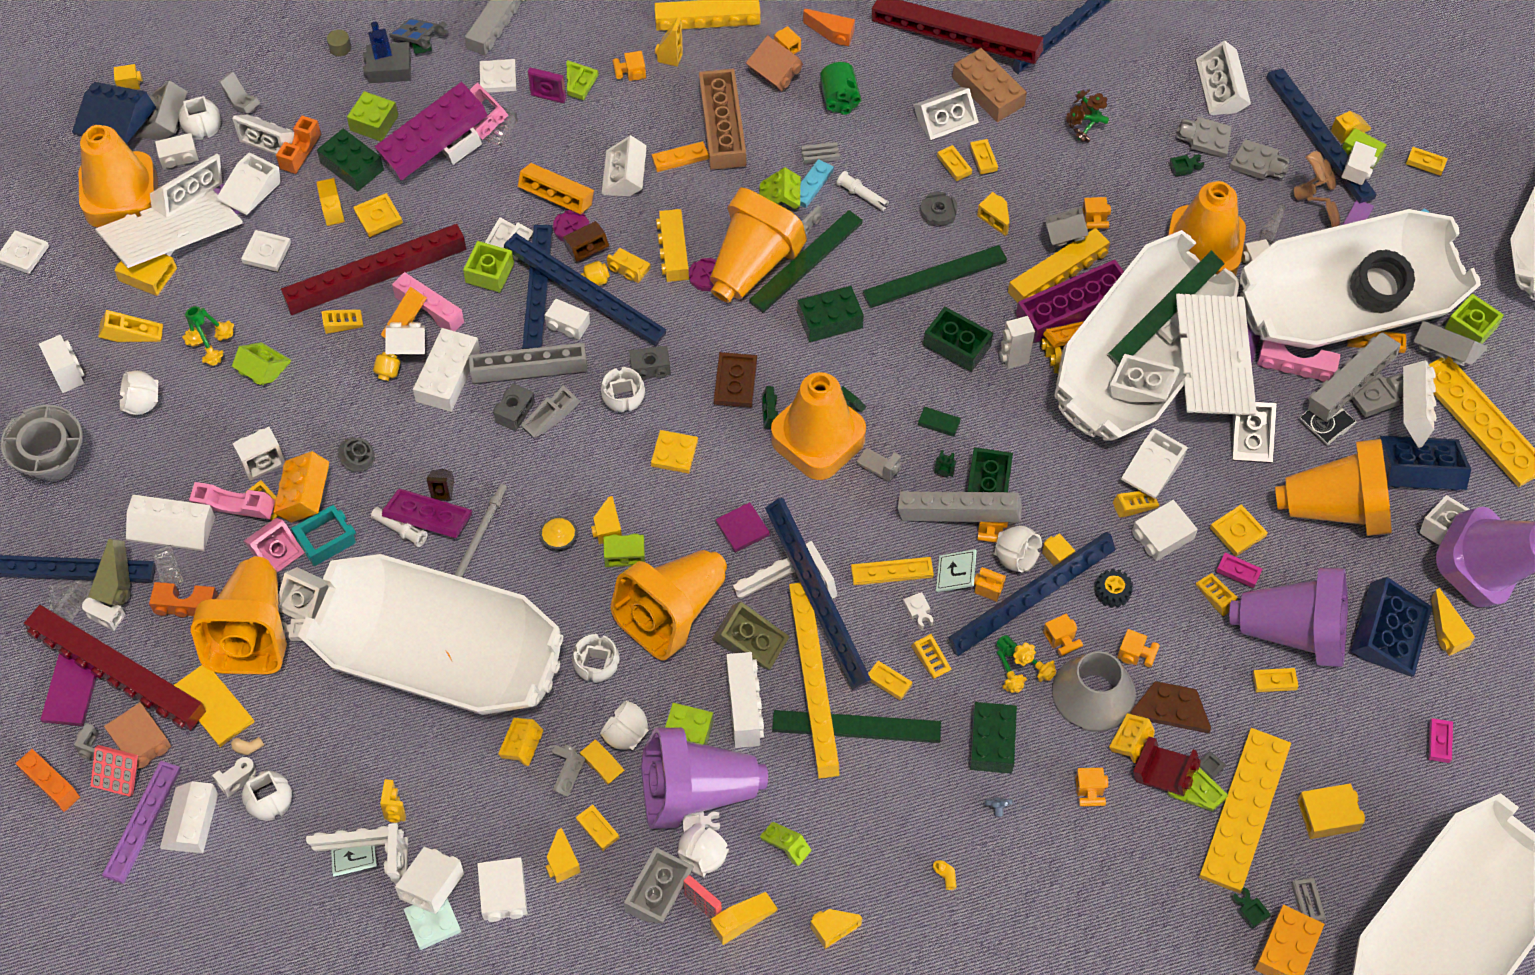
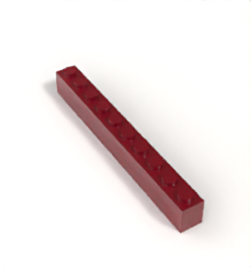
M876 0L872 7L873 22L975 49L982 48L984 51L1036 64L1043 51V37L903 0Z
M454 224L281 288L282 295L290 314L294 315L399 276L404 272L407 273L466 251L465 239L458 224Z
M39 605L25 620L26 633L35 640L37 638L41 639L42 643L49 649L55 648L59 650V654L64 658H72L79 667L90 669V672L99 679L103 677L110 686L115 689L117 687L121 688L128 697L132 699L136 697L144 707L148 709L150 707L154 708L156 713L162 718L166 719L168 717L172 719V722L181 729L185 727L191 731L205 714L206 710L201 701L44 606Z

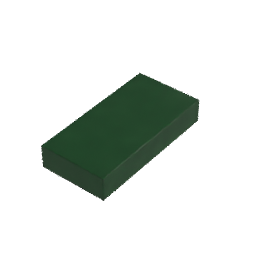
M924 406L918 426L955 437L961 418Z

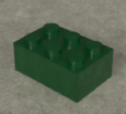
M344 128L317 149L320 163L357 192L384 171L381 156Z
M852 286L797 300V314L809 343L863 328L864 314Z
M944 306L924 332L923 346L972 372L992 346L993 332Z
M974 447L967 492L1008 493L1013 453Z
M975 702L972 718L970 770L1012 774L1015 761L1017 705Z

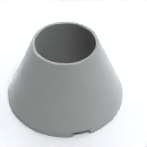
M39 405L24 410V414L15 420L12 419L8 423L2 434L1 451L5 460L12 468L49 482L61 480L73 471L83 434L78 419L69 410L55 405ZM57 446L52 452L38 456L45 449Z
M1102 651L1087 653L1066 662L1057 672L1052 687L1054 704L1062 717L1069 723L1072 722L1082 727L1083 730L1092 732L1107 731L1122 724L1126 714H1130L1133 710L1136 700L1135 685L1127 670L1117 658ZM1087 675L1101 676L1110 682L1113 689L1108 691L1092 690L1082 682L1081 678Z

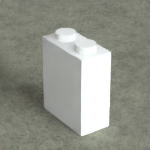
M1172 500L1135 521L1132 532L1134 538L1145 547L1146 553L1152 556L1155 561H1158L1194 540L1198 529L1177 503Z
M423 847L395 888L400 900L436 914L464 875V871L458 858L446 856L437 849L431 850Z
M521 857L478 863L483 919L489 922H496L501 918L510 917L511 919H518L523 915H528Z

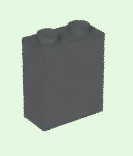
M409 42L366 45V52H363L364 63H366V66H363L364 76H367L369 83L411 81V50Z

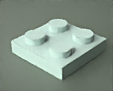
M448 898L436 914L415 905L404 909L420 950L461 933Z

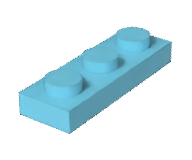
M819 159L801 182L800 206L808 207L833 173L834 166Z

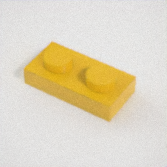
M988 139L970 142V149L980 175L998 171V165Z
M953 145L937 152L938 159L956 181L972 174L971 167Z
M1412 147L1406 164L1441 176L1448 158Z
M877 661L868 673L871 683L900 701L913 683L880 661Z
M1295 668L1254 670L1252 673L1256 692L1297 690L1299 687Z
M593 804L576 817V821L602 851L620 839L618 833Z

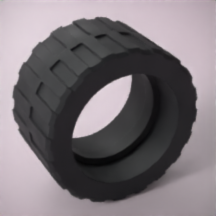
M1387 249L1377 250L1365 257L1354 270L1350 279V290L1352 291L1353 298L1364 309L1374 313L1390 312L1394 308L1396 309L1413 290L1415 272L1411 263L1398 252ZM1380 268L1389 272L1396 281L1397 293L1385 295L1377 292L1368 281V270Z

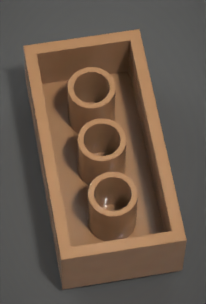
M982 48L954 64L952 78L962 88H969L972 98L996 122L1001 121L1025 106L1027 92Z

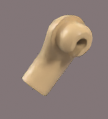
M260 737L251 742L235 738L232 740L231 746L237 753L250 755L263 747L264 743Z

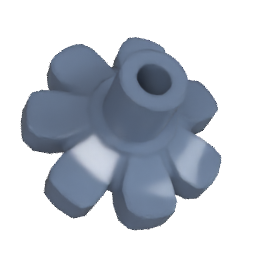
M999 797L985 800V805L995 808V816L997 817L1003 816V808L1005 806L1013 804L1012 799H1001Z

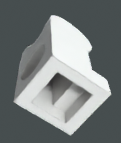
M92 598L85 599L82 604V608L89 619L113 631L126 615L121 606L113 605L109 607Z
M242 757L236 761L235 766L222 774L219 770L212 776L224 794L230 797L243 787L251 776L256 775V768L250 758Z

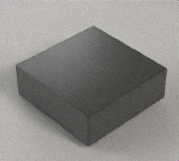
M1210 751L1201 759L1200 768L1212 780L1226 766L1225 763Z

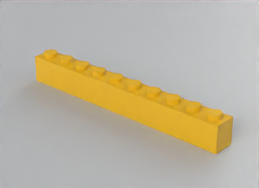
M801 582L789 584L818 779L840 776L815 613Z

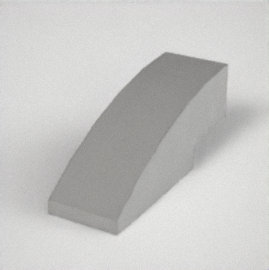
M563 385L551 399L547 397L521 426L536 438L565 418L581 401Z

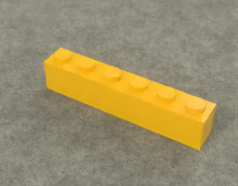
M697 0L655 3L656 31L668 30L678 17L681 18L682 29L760 25L759 0Z
M1094 228L1088 232L1089 235L1085 236V239L1070 243L1010 281L1008 294L1018 303L1064 282L1071 276H1076L1082 269L1090 267L1099 258L1103 259L1109 252L1110 242Z

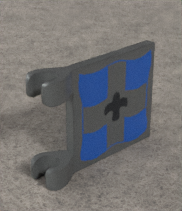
M409 18L389 35L390 38L416 43L422 48L428 49L432 46L427 43L430 40L429 34L435 30L440 35H445L448 33V30L444 29L447 26L446 22L436 24Z

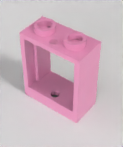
M477 82L470 91L481 103L487 99L496 108L479 125L473 127L483 140L509 115Z

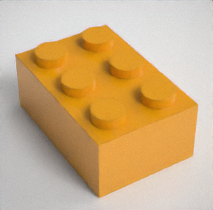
M313 451L286 460L283 465L282 477L279 482V490L273 512L291 523L318 514L329 461Z
M1283 904L1254 970L1264 975H1304L1325 924Z

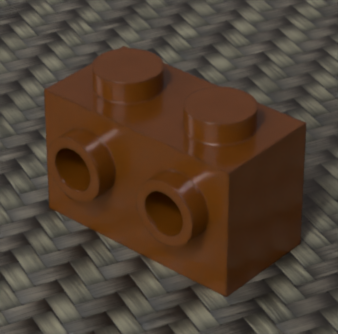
M597 221L563 236L567 250L576 262L609 247L606 234Z

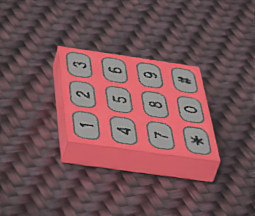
M101 745L96 746L91 787L129 797L134 794L138 755Z
M688 875L683 881L685 897L710 918L721 913V902L693 877Z

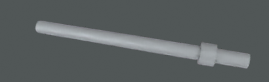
M500 484L495 495L491 497L488 503L489 507L454 574L455 576L462 577L496 509H499L502 503V497L507 489L506 485Z

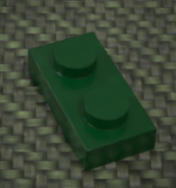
M766 386L761 396L763 428L771 429L773 420L778 416V411H775L777 395L774 394V386Z
M842 386L841 390L847 405L854 411L858 409L860 412H863L867 406Z

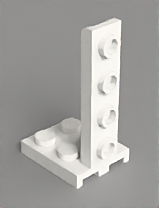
M813 542L806 543L832 599L837 597L834 578ZM789 557L774 562L772 566L766 569L758 570L749 578L740 579L733 585L737 597L742 599L794 573L795 570Z
M397 823L388 824V827L381 826L374 830L360 828L354 832L340 830L333 834L315 833L313 836H306V842L311 845L315 852L385 845L387 861L384 862V871L395 885L408 869V837H404L402 829L398 830Z

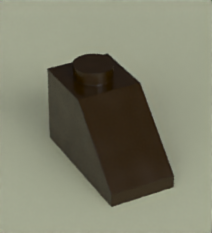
M446 469L432 470L427 476L431 498L440 501H451L454 487L452 471Z

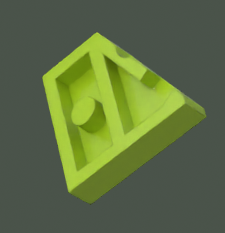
M567 60V95L584 100L599 75L598 70Z
M1200 767L1197 772H1194L1192 787L1190 790L1187 789L1184 796L1168 792V795L1172 798L1212 812L1228 797V794Z

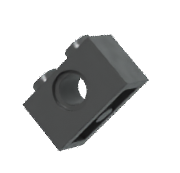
M667 346L629 350L631 369L635 370L642 380L671 375Z
M513 383L504 392L501 402L494 407L495 422L513 431H517L535 403L533 391Z

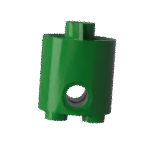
M834 62L822 69L820 81L827 110L841 113L842 115L851 113V110L861 102V95L853 66L847 62Z

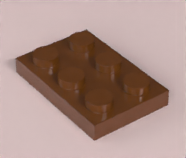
M719 352L714 405L752 407L757 355Z

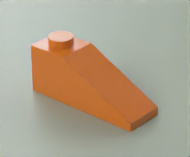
M804 8V24L832 43L845 46L850 45L855 30V19Z

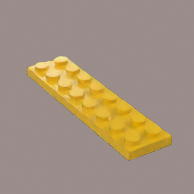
M1450 356L1447 359L1441 357L1430 363L1429 366L1434 368L1436 375L1433 378L1436 392H1433L1436 398L1518 488L1534 479L1535 448L1466 373L1453 362Z
M1254 728L1250 729L1199 878L1241 894L1291 742Z

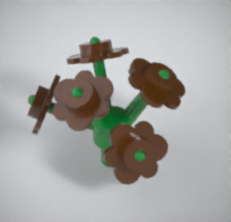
M1083 89L1077 92L1078 94L1075 96L1077 99L1073 103L1075 104L1082 99L1081 105H1075L1071 108L1070 113H1067L1066 117L1071 129L1074 128V125H1081L1082 120L1090 121L1083 132L1078 128L1073 130L1076 133V138L1081 142H1090L1091 139L1086 133L1094 123L1098 124L1101 122L1107 124L1109 121V117L1103 116L1102 112L1099 111V109L1107 107V97H1103L1101 93H1096L1089 96L1088 99L1085 95L1090 89L1087 91Z

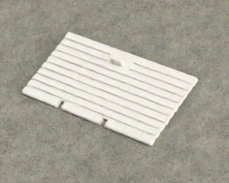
M212 190L168 218L151 207L139 212L140 217L133 214L98 227L95 231L109 245L125 266L129 268L240 225L242 220L228 205L218 201V194Z
M1176 294L1180 335H1186V338H1180L1183 374H1190V378H1184L1187 412L1256 415L1244 297Z

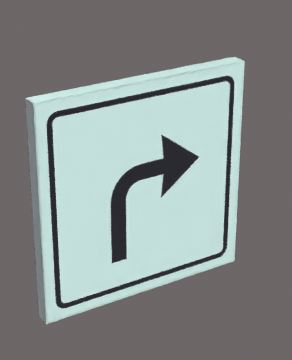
M976 549L939 556L937 592L974 586Z
M375 846L331 850L333 877L377 866Z

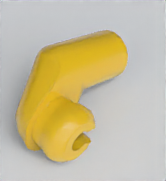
M936 860L933 863V869L945 879L946 889H956L954 868L943 860Z

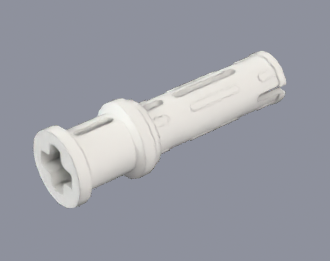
M847 171L842 172L836 184L848 189L850 194L859 195L881 211H884L886 207L880 203L888 206V200L863 186L859 179L852 178L848 175Z
M379 507L373 509L371 518L398 532L402 539L410 540L416 547H421L425 543L428 536L426 531H420L408 523L383 517L382 509Z

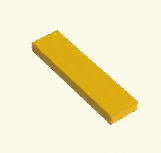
M931 557L851 564L853 585L933 578L934 576Z

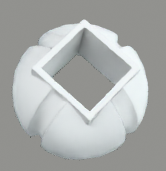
M205 96L183 101L184 104L179 111V122L186 134L191 133L193 139L203 140L204 136L210 138L218 132L221 125V116L218 107L212 101L206 99Z
M622 367L620 371L615 368L609 371L603 378L601 384L602 399L614 412L632 411L643 401L645 395L644 382L640 375L631 368ZM632 391L633 397L614 398L616 393Z
M126 371L120 388V395L123 396L119 400L120 410L132 415H140L152 410L158 402V380H154L149 374L142 371Z
M1026 526L1011 527L999 532L994 555L998 556L1000 562L1006 568L1022 573L1024 571L1027 572L1038 560L1040 553L1037 549L1042 547L1041 537L1034 530Z
M598 634L583 637L576 644L572 655V663L576 673L584 680L589 681L592 679L595 683L606 681L612 677L620 661L616 645L606 636L599 638ZM595 657L606 660L604 669L587 667L589 658Z
M626 700L614 712L615 717L609 718L600 734L606 743L616 749L633 750L649 730L647 719L642 709Z
M261 771L258 776H251L244 785L242 791L243 804L246 806L248 813L257 819L265 821L275 820V816L284 815L291 804V787L288 785L287 779L277 772ZM273 782L277 791L257 801L253 791Z
M697 823L682 834L678 844V855L681 860L694 866L692 872L704 877L707 873H711L722 866L729 849H726L727 843L717 832L711 828L705 830L703 824Z

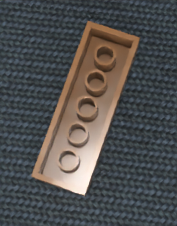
M735 70L699 72V87L710 170L745 167L746 148Z

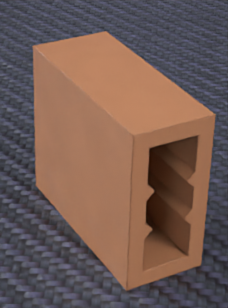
M768 35L746 62L753 72L781 92L789 86L791 79L800 72L803 65L799 57Z
M141 702L104 726L120 751L138 755L136 770L144 768L151 760L165 754L171 747L169 741Z

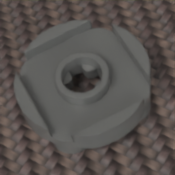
M932 192L922 200L920 212L928 225L941 226L954 222L958 206L952 196L950 198L944 192ZM939 206L940 209H943V210L938 211V210H936V207Z

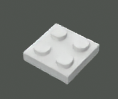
M515 59L480 61V85L487 93L516 91Z
M15 230L0 251V264L30 274L49 245L44 240Z
M255 230L241 258L242 263L277 272L289 249L291 240L287 237Z

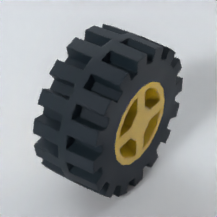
M1111 569L1110 572L1105 570L1104 574H1100L1095 586V595L1099 597L1098 601L1100 603L1103 601L1104 606L1110 605V608H1113L1114 605H1116V608H1119L1121 604L1124 606L1132 594V579L1127 577L1126 572L1122 574L1119 569L1118 571Z

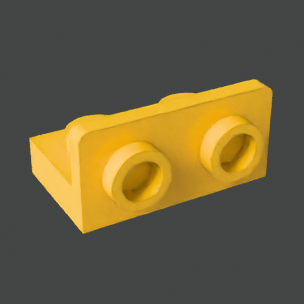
M621 248L613 256L610 254L607 256V267L611 271L618 272L628 280H633L637 283L642 280L651 268L649 262Z
M1127 713L1109 746L1110 750L1130 756L1132 762L1137 764L1148 737H1154L1155 730L1150 719Z
M513 718L498 755L502 759L519 760L524 766H529L539 740L542 737L543 729L534 719Z
M385 779L380 802L384 819L391 823L406 821L404 805L400 801V796H398V788H395L393 780Z

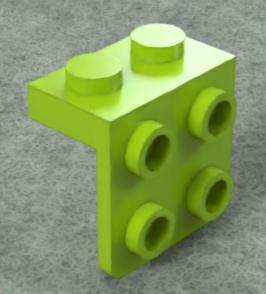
M784 167L760 183L759 195L776 204L784 202L796 209L800 207L801 176Z

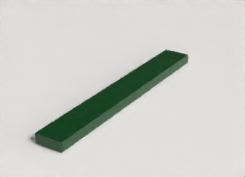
M848 210L749 299V303L764 313L863 223V220Z
M1000 245L865 289L863 290V296L868 306L873 308L1007 262V258Z
M1211 250L1108 355L1118 365H1120L1124 354L1133 356L1178 311L1176 294L1194 295L1225 263Z
M774 710L772 732L812 735L808 712ZM831 714L834 736L940 743L941 721Z

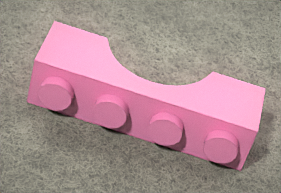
M404 272L392 284L395 298L402 301L410 287L415 288L426 296L427 299L421 308L431 315L439 327L456 331L464 323L462 309Z
M1263 340L1257 365L1325 382L1326 380L1329 381L1338 370L1341 354L1321 350L1313 357L1300 358L1291 354L1285 347V344Z
M198 482L194 483L189 498L191 503L210 505L213 511L270 519L275 500L265 492L247 490L246 493H235L211 484Z

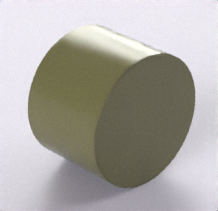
M337 29L328 34L327 42L332 55L340 57L350 52L351 43L346 31Z

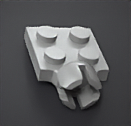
M1197 117L1195 121L1182 119L1177 129L1179 134H1176V137L1179 140L1191 143V149L1226 158L1232 126Z
M1245 139L1232 160L1230 169L1261 179H1265L1267 175L1283 179L1285 177L1283 174H1286L1289 168V159L1280 156L1278 149Z
M1378 374L1352 398V401L1365 418L1400 405V398L1403 397V380L1399 381V379H1402L1403 375L1397 374L1384 378L1381 374Z

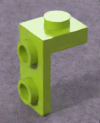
M771 822L760 835L762 841L784 850L792 864L799 866L812 851L800 833L775 822Z

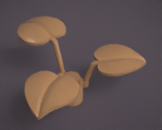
M1311 152L1305 158L1312 165L1317 177L1307 183L1295 186L1294 195L1298 201L1306 198L1308 201H1325L1331 226H1340L1341 219L1336 203L1334 201L1331 202L1330 198L1313 197L1316 194V186L1327 182L1330 190L1335 189L1336 178L1329 161L1323 160L1320 152Z

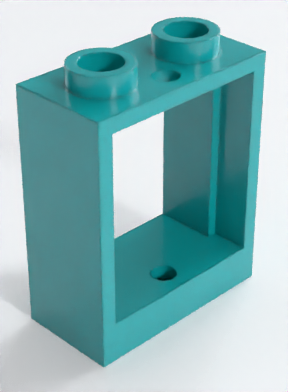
M334 504L291 528L295 539L314 567L356 543L354 538L356 532L353 526L346 524L345 520L347 519L341 509L337 510ZM335 518L344 534L315 550L306 534Z

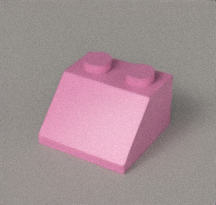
M275 518L244 540L253 556L267 559L277 572L305 553L284 521Z

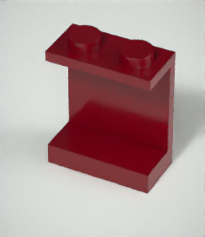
M1148 737L1133 773L1137 783L1184 796L1187 789L1190 790L1192 787L1193 774L1199 770L1201 760L1198 758L1197 750L1193 749L1190 756L1160 748L1156 738Z

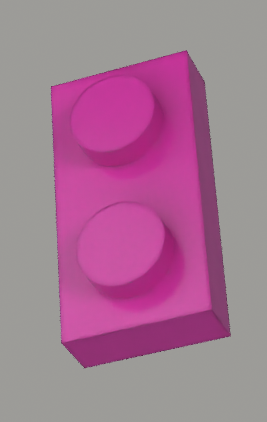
M1224 553L1216 572L1254 588L1262 568Z
M1432 718L1429 727L1428 760L1450 763L1452 761L1453 721Z

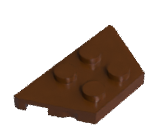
M1155 681L1130 713L1148 718L1153 723L1209 734L1211 731V725L1197 689Z

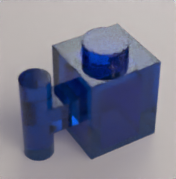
M373 21L371 23L372 32H368L374 59L392 56L386 29L380 30L378 22Z

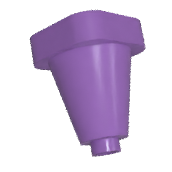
M1478 507L1458 513L1437 550L1436 563L1440 573L1476 607H1487L1506 602L1516 583L1535 573V521L1501 520L1487 507Z
M1319 568L1317 580L1244 592L1241 601L1231 600L1230 625H1240L1241 634L1315 653L1317 666L1343 667L1348 619L1346 570L1344 568Z
M682 727L655 728L643 749L641 773L646 818L650 829L678 828L686 815L753 799L757 796L758 790H765L767 788V766L765 764H758L754 755L687 741Z

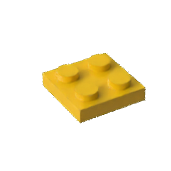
M387 193L353 207L368 237L403 223Z
M660 430L651 460V467L689 474L698 444V437Z
M1242 504L1210 526V529L1235 556H1238L1265 538L1268 533Z

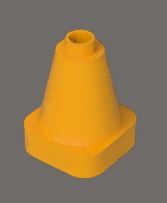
M94 125L88 128L80 139L81 166L78 172L79 204L86 221L94 227H101L125 218L127 214H135L137 217H140L139 212L151 208L150 193L158 189V176L151 157L141 151H132L111 127Z
M1210 182L1200 189L1190 205L1181 206L1173 212L1167 236L1181 230L1184 231L1196 242L1188 251L1196 255L1201 261L1212 250L1225 263L1215 274L1217 275L1226 268L1236 276L1242 258L1246 225L1243 219L1238 216V201L1235 190L1225 182Z
M743 187L739 188L727 207L731 221L710 276V281L714 284L711 293L726 303H730L732 298H743L784 257L791 260L795 259L807 241L803 223L795 214L756 192Z
M823 372L810 374L802 381L793 402L773 420L771 426V443L773 448L803 474L814 480H825L832 477L865 444L866 423L863 417L847 405L837 379Z
M1381 439L1357 441L1356 454L1285 477L1286 485L1275 486L1278 510L1289 509L1290 517L1362 524L1366 527L1367 536L1391 534L1390 503Z
M706 550L694 552L655 568L646 562L638 561L619 574L616 579L611 601L613 618L628 635L652 656L659 660H666L686 645L692 622L724 583L727 564L719 553Z
M254 556L240 562L218 597L202 601L198 604L190 630L199 660L205 668L216 673L272 674L281 668L287 642L279 615L277 571L267 559Z

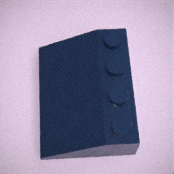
M94 82L84 93L72 133L82 136L91 126H108L114 129L127 144L155 110L156 106L146 91Z
M1380 436L1387 486L1394 488L1467 490L1471 467L1459 439L1428 438L1424 445L1418 448L1412 437Z
M1388 577L1371 582L1351 651L1367 662L1410 677L1415 676L1433 607Z

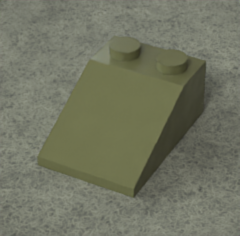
M109 538L88 597L110 605H124L131 593L129 591L130 579L125 541Z
M740 601L731 606L712 639L733 653L752 652V660L756 659L757 665L770 670L790 636Z

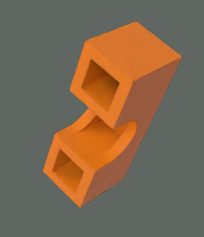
M302 115L293 128L294 139L292 144L284 142L276 154L279 168L294 174L298 172L321 136L318 121Z
M154 582L149 605L153 613L161 616L166 614L178 617L194 616L199 603L209 599H216L218 593L215 587L195 585L191 596L179 599V592L175 584Z
M33 749L15 763L21 772L35 786L38 785L63 812L80 798L74 787Z

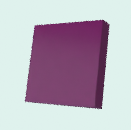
M530 67L528 79L531 96L565 103L564 75Z
M750 502L715 519V523L735 553L770 536L769 530Z

